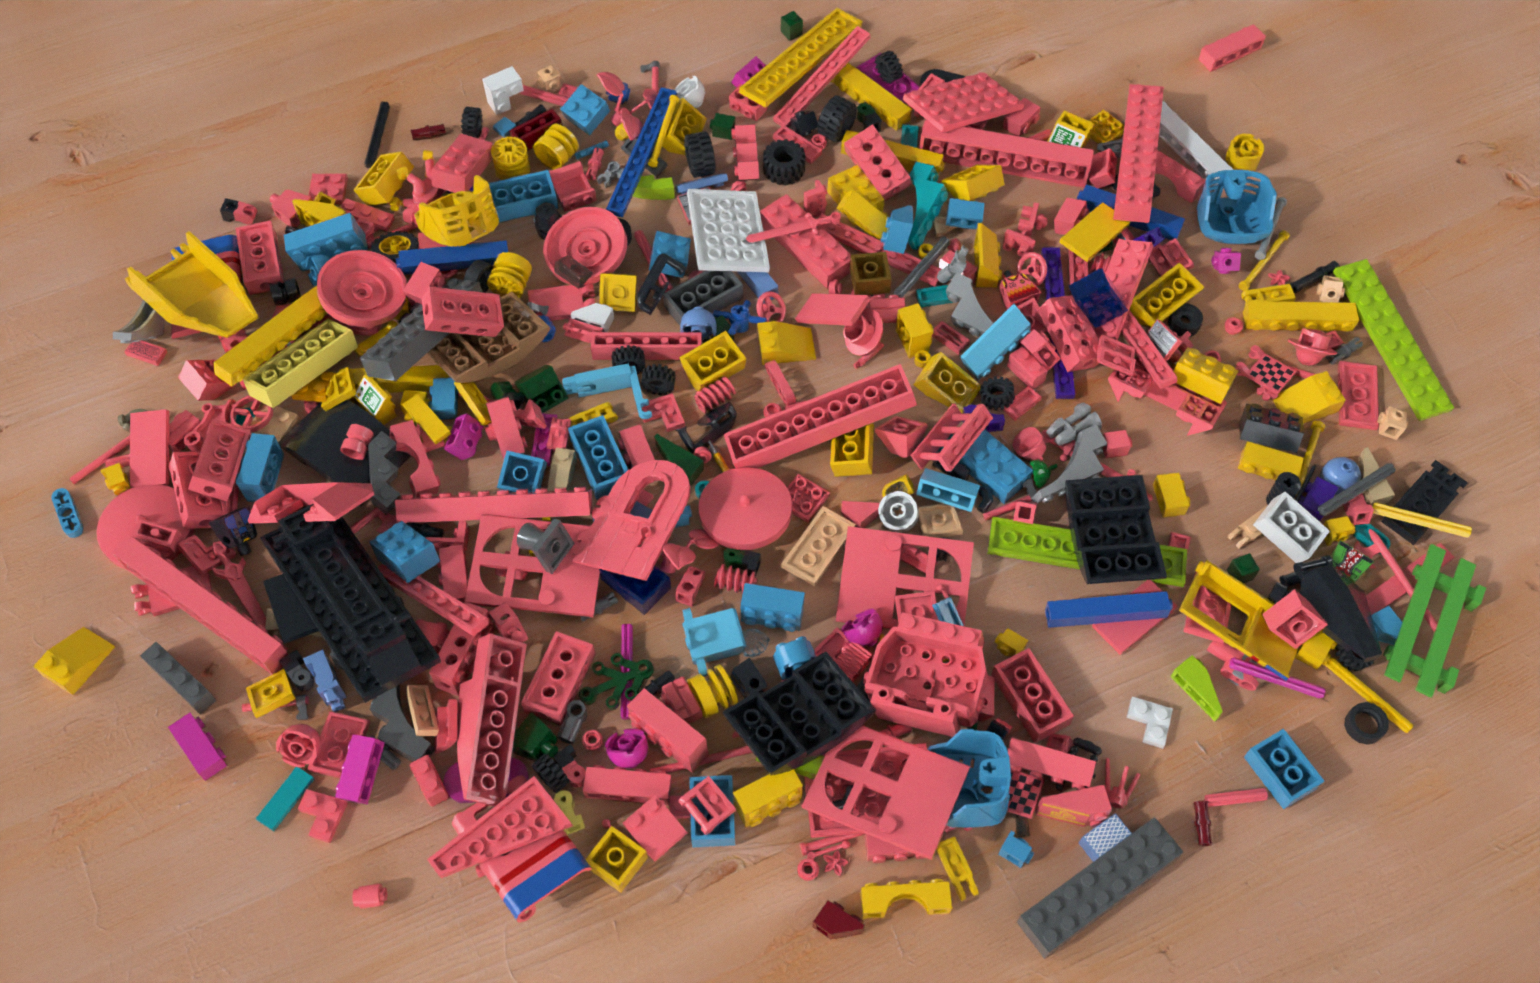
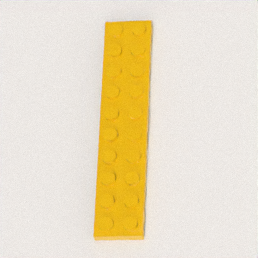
M836 8L739 88V93L766 108L840 46L857 26L861 28L863 21Z

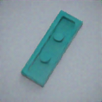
M295 767L256 817V820L274 832L315 780L314 777L299 767Z

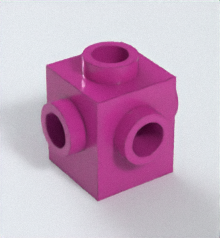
M1221 248V251H1215V254L1212 256V266L1221 274L1239 271L1241 253L1232 251V248Z

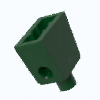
M531 712L515 730L512 752L532 761L538 760L544 753L554 757L558 752V746L555 745L558 739L550 728Z

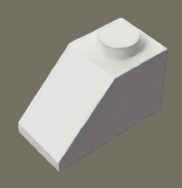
M594 303L572 311L571 318L603 328L602 332H608L614 320L613 308L608 305Z

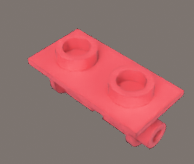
M571 318L563 326V330H566L565 336L591 343L592 332L603 331L601 327Z
M902 544L900 560L926 574L928 554L912 545Z

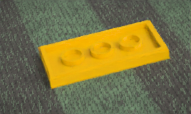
M1102 202L1061 237L1059 243L1088 262L1126 229L1130 221L1113 220L1114 210Z

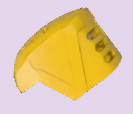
M478 175L474 176L473 191L451 193L428 205L421 202L419 203V211L414 215L418 228L431 240L445 246H465L493 232L499 223L489 183Z

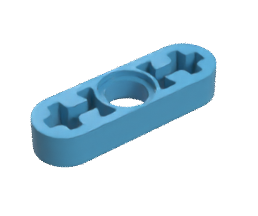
M60 488L52 493L51 499L62 530L68 537L76 538L83 533L84 527L73 497L67 489ZM61 496H63L64 504L60 501ZM72 509V513L69 516H63L64 511ZM70 522H72L75 525L74 530H71L72 527L70 525Z

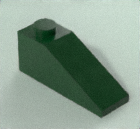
M656 434L654 436L655 445L664 460L675 463L682 468L689 479L690 486H692L704 471V461Z

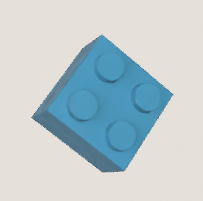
M582 84L560 109L568 121L589 136L610 112L607 102Z
M656 231L649 270H651L656 258L663 253L687 267L691 238ZM668 264L664 266L661 272L681 278L685 274L683 272L680 275L678 270Z
M506 451L497 488L499 490H509V493H516L518 489H528V492H536L535 489L541 488L547 462L541 458Z

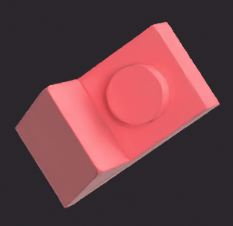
M531 399L528 400L524 410L518 409L513 411L515 419L519 418L521 426L545 429L546 423L542 411Z

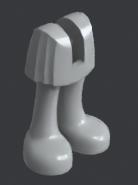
M1080 403L1075 406L1074 413L1066 419L1058 418L1048 428L1046 433L1050 438L1056 437L1054 442L1060 446L1075 440V436L1080 431L1093 425H1097L1099 430H1101L1102 423L1096 412L1091 413V407L1088 404ZM1077 420H1082V421L1079 422L1078 424H1076V425H1074V426H1072V427L1070 426L1071 424H1073V423L1076 422Z

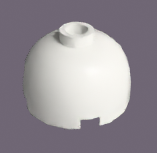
M693 76L692 79L689 77L685 78L675 88L679 99L684 98L694 108H698L702 105L705 96L704 85L696 76Z

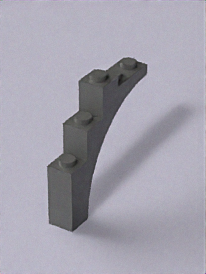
M400 685L375 697L369 709L375 717L387 723L382 726L377 737L380 741L385 742L384 746H389L392 751L412 762L425 755L431 757L434 752L433 746L423 737L416 736L415 730L405 718L401 705Z

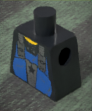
M249 506L236 509L209 522L219 541L227 549L237 547L240 556L252 552L248 541L257 537L255 524H249L248 522L251 513Z
M750 657L732 669L730 678L744 698L757 691L760 694L766 691L768 685Z

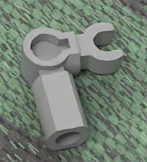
M616 161L610 162L605 173L598 176V183L600 184L602 181H605L604 186L606 188L609 187L611 180L615 178L620 179L624 168L621 169Z
M962 245L960 251L956 250L955 257H953L951 263L938 272L937 279L941 283L948 282L954 277L956 272L962 273L967 265L965 257L969 251L968 248Z

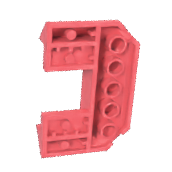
M1134 358L1136 363L1132 376L1114 369L1108 378L1118 402L1125 392L1140 399L1145 395L1176 410V416L1180 417L1181 420L1192 423L1188 435L1211 430L1227 404L1224 399L1219 404L1177 383L1160 389L1139 358Z
M333 482L281 485L254 502L248 522L249 524L277 523L280 519L292 514L301 507L313 503L314 505L310 507V510L303 514L306 522L336 521L375 494L372 484Z

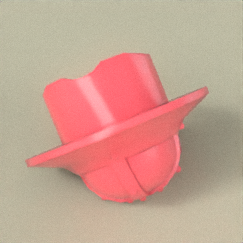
M865 308L853 326L845 325L843 335L848 350L854 355L859 356L873 351L883 334V320L876 310Z
M1302 328L1299 339L1288 338L1287 340L1295 347L1297 359L1302 365L1313 366L1326 356L1337 355L1335 350L1328 348L1332 335H1326L1323 331Z

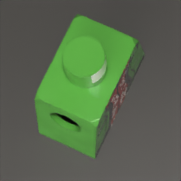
M1341 540L1331 555L1333 565L1354 583L1374 562V560Z

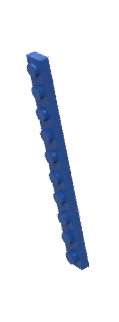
M660 88L606 208L607 211L615 216L624 217L657 142L670 103V95L677 96V90Z

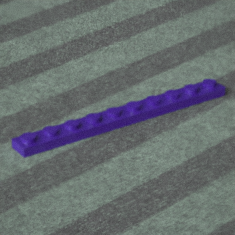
M1042 247L1041 255L1047 264V275L1044 280L1047 301L1049 298L1065 296L1060 247ZM1060 359L1052 367L1055 398L1074 399L1073 371L1067 372Z

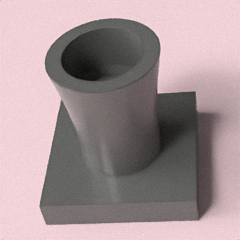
M555 518L545 531L533 523H526L521 527L517 535L518 547L533 551L545 571L551 574L554 573L574 545L562 522Z

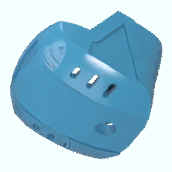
M1223 170L1208 175L1196 209L1200 230L1205 237L1219 243L1247 244L1256 243L1270 236L1273 229L1277 194L1269 178L1262 173L1249 170ZM1247 177H1255V178H1258V179L1261 180V182L1256 181V180H1252V179H1248ZM1246 183L1257 185L1258 188L1246 185ZM1223 188L1229 198H1221ZM1244 190H1251L1253 192H1256V195L1249 192H1245Z
M961 729L948 742L929 746L927 750L958 762L963 760V764L970 766L971 760H974V767H970L946 826L972 828L993 826L1001 823L1008 810L1011 782L1009 754L1002 739L997 734L988 731ZM988 786L993 789V792L985 794L981 789Z

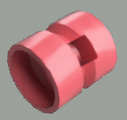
M351 424L346 434L348 438L344 439L340 451L350 458L363 460L368 450L367 446L372 441L374 433L364 426Z

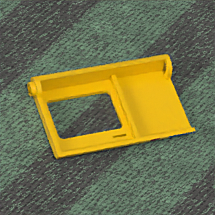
M1200 561L1195 568L1197 574L1179 611L1223 639L1224 642L1233 648L1235 647L1287 681L1290 677L1288 674L1298 648H1293L1269 629L1263 613L1275 604L1210 561ZM1201 585L1247 614L1248 618L1240 636L1193 606L1192 603Z

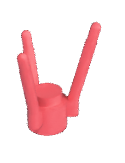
M1106 758V793L1111 807L1122 809L1124 805L1127 806L1128 799L1138 782L1140 773L1136 774L1125 794L1123 788L1129 766H1125L1119 787H1113L1110 790V759Z

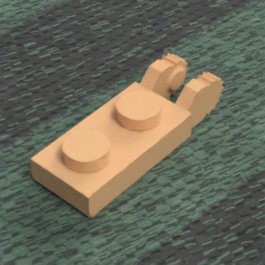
M1266 506L1228 535L1230 540L1235 539L1240 534L1244 537L1236 545L1239 549L1248 543H1252L1263 534L1253 524L1266 509Z

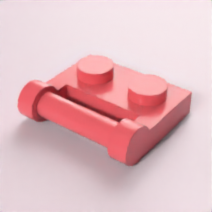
M709 776L684 794L678 801L682 807L685 806L700 824L701 830L705 835L709 834L717 825L736 811L733 804ZM697 797L713 818L710 821L704 817L692 802L693 798Z

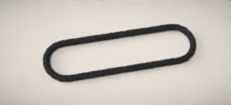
M1316 464L1312 466L1295 501L1299 502L1315 471Z

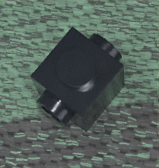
M802 110L795 113V117L790 118L792 130L797 134H802V136L811 134V130L818 126L814 111L804 112Z

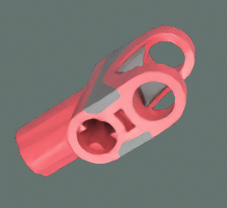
M1212 641L1207 651L1225 662L1220 669V673L1226 679L1244 689L1256 690L1259 686L1258 681L1249 674L1231 669L1229 663L1231 658L1236 657L1260 666L1262 665L1226 642L1222 644Z

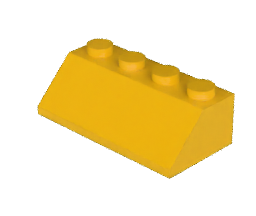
M1178 263L1136 295L1129 310L1139 324L1152 327L1157 319L1163 321L1205 287L1186 268Z

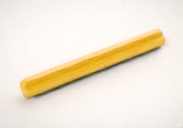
M1377 502L1372 506L1374 514L1463 537H1469L1472 532V527Z
M1333 657L1329 659L1325 665L1369 703L1380 707L1386 713L1387 718L1402 731L1408 733L1413 728V724L1337 660Z

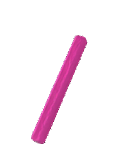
M623 624L621 655L624 659L633 661L632 624ZM621 666L622 673L631 671L630 669ZM632 680L628 681L621 696V719L630 720L627 705L631 701L627 700L625 691L632 687Z
M1236 657L1230 659L1229 667L1231 669L1316 698H1323L1325 696L1326 690L1324 687L1292 676L1285 681L1263 666Z

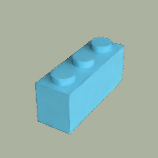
M925 468L920 478L916 495L971 512L980 485Z

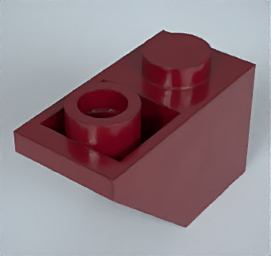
M827 900L814 919L812 927L830 940L861 935L865 925L862 924L863 921L855 914L849 915L846 913L844 907L838 902L833 901L832 903Z

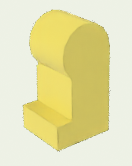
M566 790L559 791L554 797V802L573 825L564 829L566 834L585 829L581 814L575 816L573 810L575 804L571 793Z

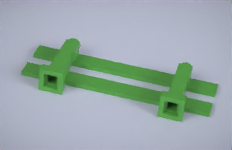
M1433 544L1429 545L1423 564H1417L1412 571V575L1415 576L1417 582L1395 645H1388L1383 653V656L1389 661L1384 673L1385 676L1400 683L1405 669L1420 676L1415 690L1430 698L1433 697L1437 684V691L1444 694L1454 687L1459 669L1451 666L1446 670L1442 667L1464 602L1466 603L1464 608L1472 612L1482 603L1486 587L1479 584L1475 588L1470 587L1476 564L1463 558L1459 559L1453 578L1439 572L1446 550ZM1433 588H1436L1448 595L1426 659L1412 654L1411 651Z

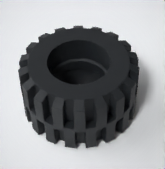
M838 95L832 97L820 114L817 126L818 133L836 143L841 142L846 130H851L857 114L856 104Z
M707 131L685 135L686 158L692 176L695 178L714 174L716 170L712 141Z
M779 139L777 142L773 141L770 145H767L766 150L763 152V173L766 175V178L771 179L772 183L777 182V185L794 184L795 181H799L805 172L806 155L803 147H800L799 143L795 144L793 140L788 141V139H784V141Z

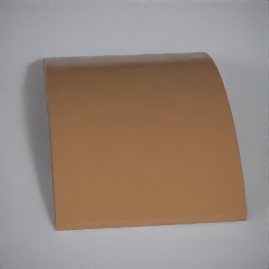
M510 292L500 298L504 327L496 337L449 333L428 354L456 383L479 381L499 374L525 358L545 338L550 331V327L513 292Z

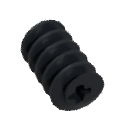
M1291 472L1281 473L1267 494L1266 503L1269 505L1273 498L1284 492L1294 499L1301 488L1299 478Z

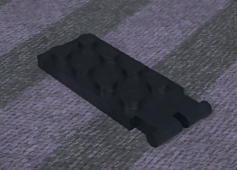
M1435 460L1431 464L1433 469L1430 472L1426 470L1394 507L1438 518L1459 494L1456 490L1459 487L1464 489L1468 482L1455 473L1450 476L1447 474L1450 469ZM1386 516L1381 521L1412 545H1415L1429 529L1428 527Z

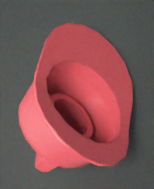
M1028 427L1020 431L1015 436L1012 444L1017 454L1028 461L1043 460L1042 455L1047 448L1043 436L1034 427Z

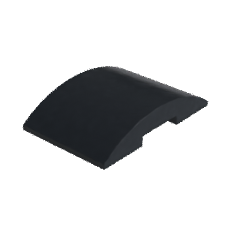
M345 400L327 411L321 407L322 402H320L278 442L282 449L302 464L310 466L331 483L370 484L368 450L363 460H357L343 454L340 448L344 439L348 438L346 434L351 424H358L370 429L374 433L373 439L381 431L389 436L390 430L368 412L349 400ZM396 451L388 460L399 469L411 455L403 451Z
M1142 475L1065 481L1067 512L1073 547L1086 584L1167 578L1160 545L1155 540L1149 515L1150 505Z
M824 652L793 670L791 677L762 694L758 691L723 711V715L769 774L777 775L803 766L825 754L860 728L876 712V709L830 655Z

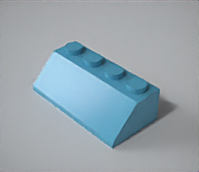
M1013 304L961 355L963 366L978 380L982 377H987L991 372V368L995 364L999 365L1005 358L1004 355L1008 351L1012 352L1017 347V342L1021 338L1024 339L1031 332V324L1016 305Z

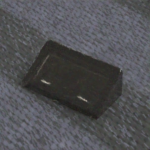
M569 255L555 261V273L578 289L593 275L592 271Z

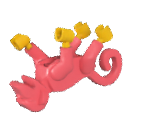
M430 150L423 151V160H426V179L424 181L409 173L406 167L397 170L399 173L397 176L400 180L407 177V181L413 184V198L401 201L399 198L393 197L390 201V209L392 211H398L400 206L408 207L403 212V220L410 224H416V226L418 225L414 215L419 211V203L423 202L428 205L441 198L442 194L447 191L432 186L434 157L433 151Z

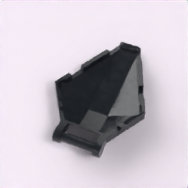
M1325 555L1318 560L1306 563H1295L1293 569L1301 581L1300 594L1312 604L1328 624L1322 632L1346 651H1354L1363 658V662L1379 658L1382 652L1365 591L1333 565V559L1330 555Z

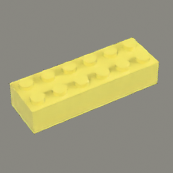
M327 319L259 366L255 371L245 376L243 381L249 396L272 408L278 406L285 399L295 394L299 389L309 384L317 376L323 374L324 371L357 349L358 345L353 331Z

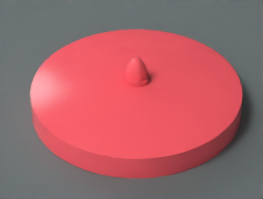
M598 207L579 208L562 216L551 227L544 242V259L551 272L559 280L577 286L594 284L600 281L601 273H613L619 267L626 254L627 235L621 222L613 213Z
M353 250L340 253L324 264L317 279V294L322 307L336 320L357 327H372L384 324L400 313L406 301L403 289L407 282L401 269L397 268L396 263L389 258L372 251Z
M750 467L731 469L713 478L702 491L699 499L700 522L707 535L722 546L736 550L758 549L777 540L787 529L792 516L791 496L785 484L770 472Z
M141 485L121 493L105 508L97 526V540L101 550L111 562L123 569L125 568L111 552L128 534L132 536L140 518L168 526V528L178 529L183 535V540L193 536L194 529H183L175 491L173 488L165 485ZM156 549L163 559L166 560L168 558L171 561L182 553L179 549L176 554Z

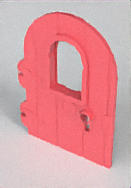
M653 460L638 464L626 471L617 480L609 495L601 497L596 503L600 508L594 507L592 511L593 524L589 531H583L578 536L577 541L580 543H574L572 552L575 556L572 561L647 581L663 550V546L669 540L690 496L689 479L683 469L669 461ZM655 480L664 482V493L660 496L648 519L630 514L646 485Z

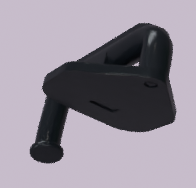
M664 253L656 258L637 295L639 308L649 315L652 314L669 285V282H665L662 287L655 284L666 264L678 270L680 275L688 269V267H685L682 263ZM652 290L654 291V294L652 296V298H654V301L652 305L649 306L645 304V301Z
M728 402L705 414L697 421V424L699 426L710 425L712 429L695 442L688 435L686 426L677 428L676 431H678L689 452L693 454L696 448L702 446L707 448L710 445L709 441L713 443L728 432L736 421L737 413L731 402ZM728 413L729 417L718 424L717 421Z

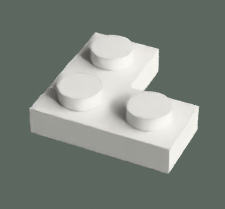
M1132 697L1126 718L1146 724L1142 743L1164 748L1173 709Z

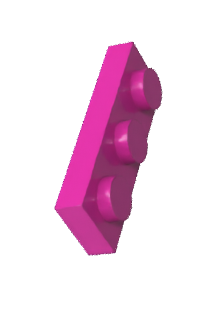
M543 414L546 427L545 429L536 428L531 456L544 459L547 462V466L550 467L553 449H547L552 417L558 418L556 414Z

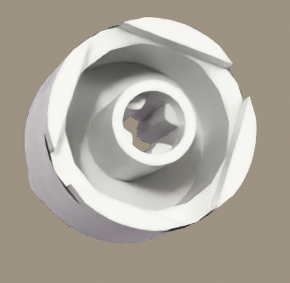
M896 491L890 493L879 504V517L885 527L893 532H907L918 521V506L912 496L905 492ZM901 508L903 514L896 516L894 511Z

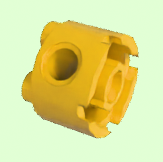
M1238 134L1230 142L1225 155V161L1233 170L1256 171L1264 152V144L1259 138L1256 140L1252 134Z

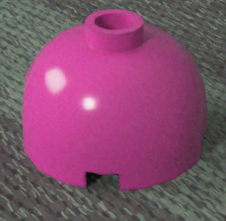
M868 609L855 615L857 619L853 622L849 620L843 625L841 630L850 643L853 642L862 646L867 645L868 647L878 642L877 638L881 635L883 629L882 620L874 609Z
M636 728L625 729L624 734L619 736L615 733L605 743L610 761L621 768L631 769L637 767L646 758L648 753L647 738L642 730Z

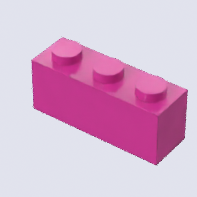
M188 713L168 726V729L198 774L206 781L227 766L223 760L226 758V755L220 747L215 748L213 743L216 740L209 731L205 733L203 730L205 724L199 716L195 718L191 713Z
M352 735V739L348 744L346 760L342 765L340 781L336 786V798L368 805L385 742L376 738Z

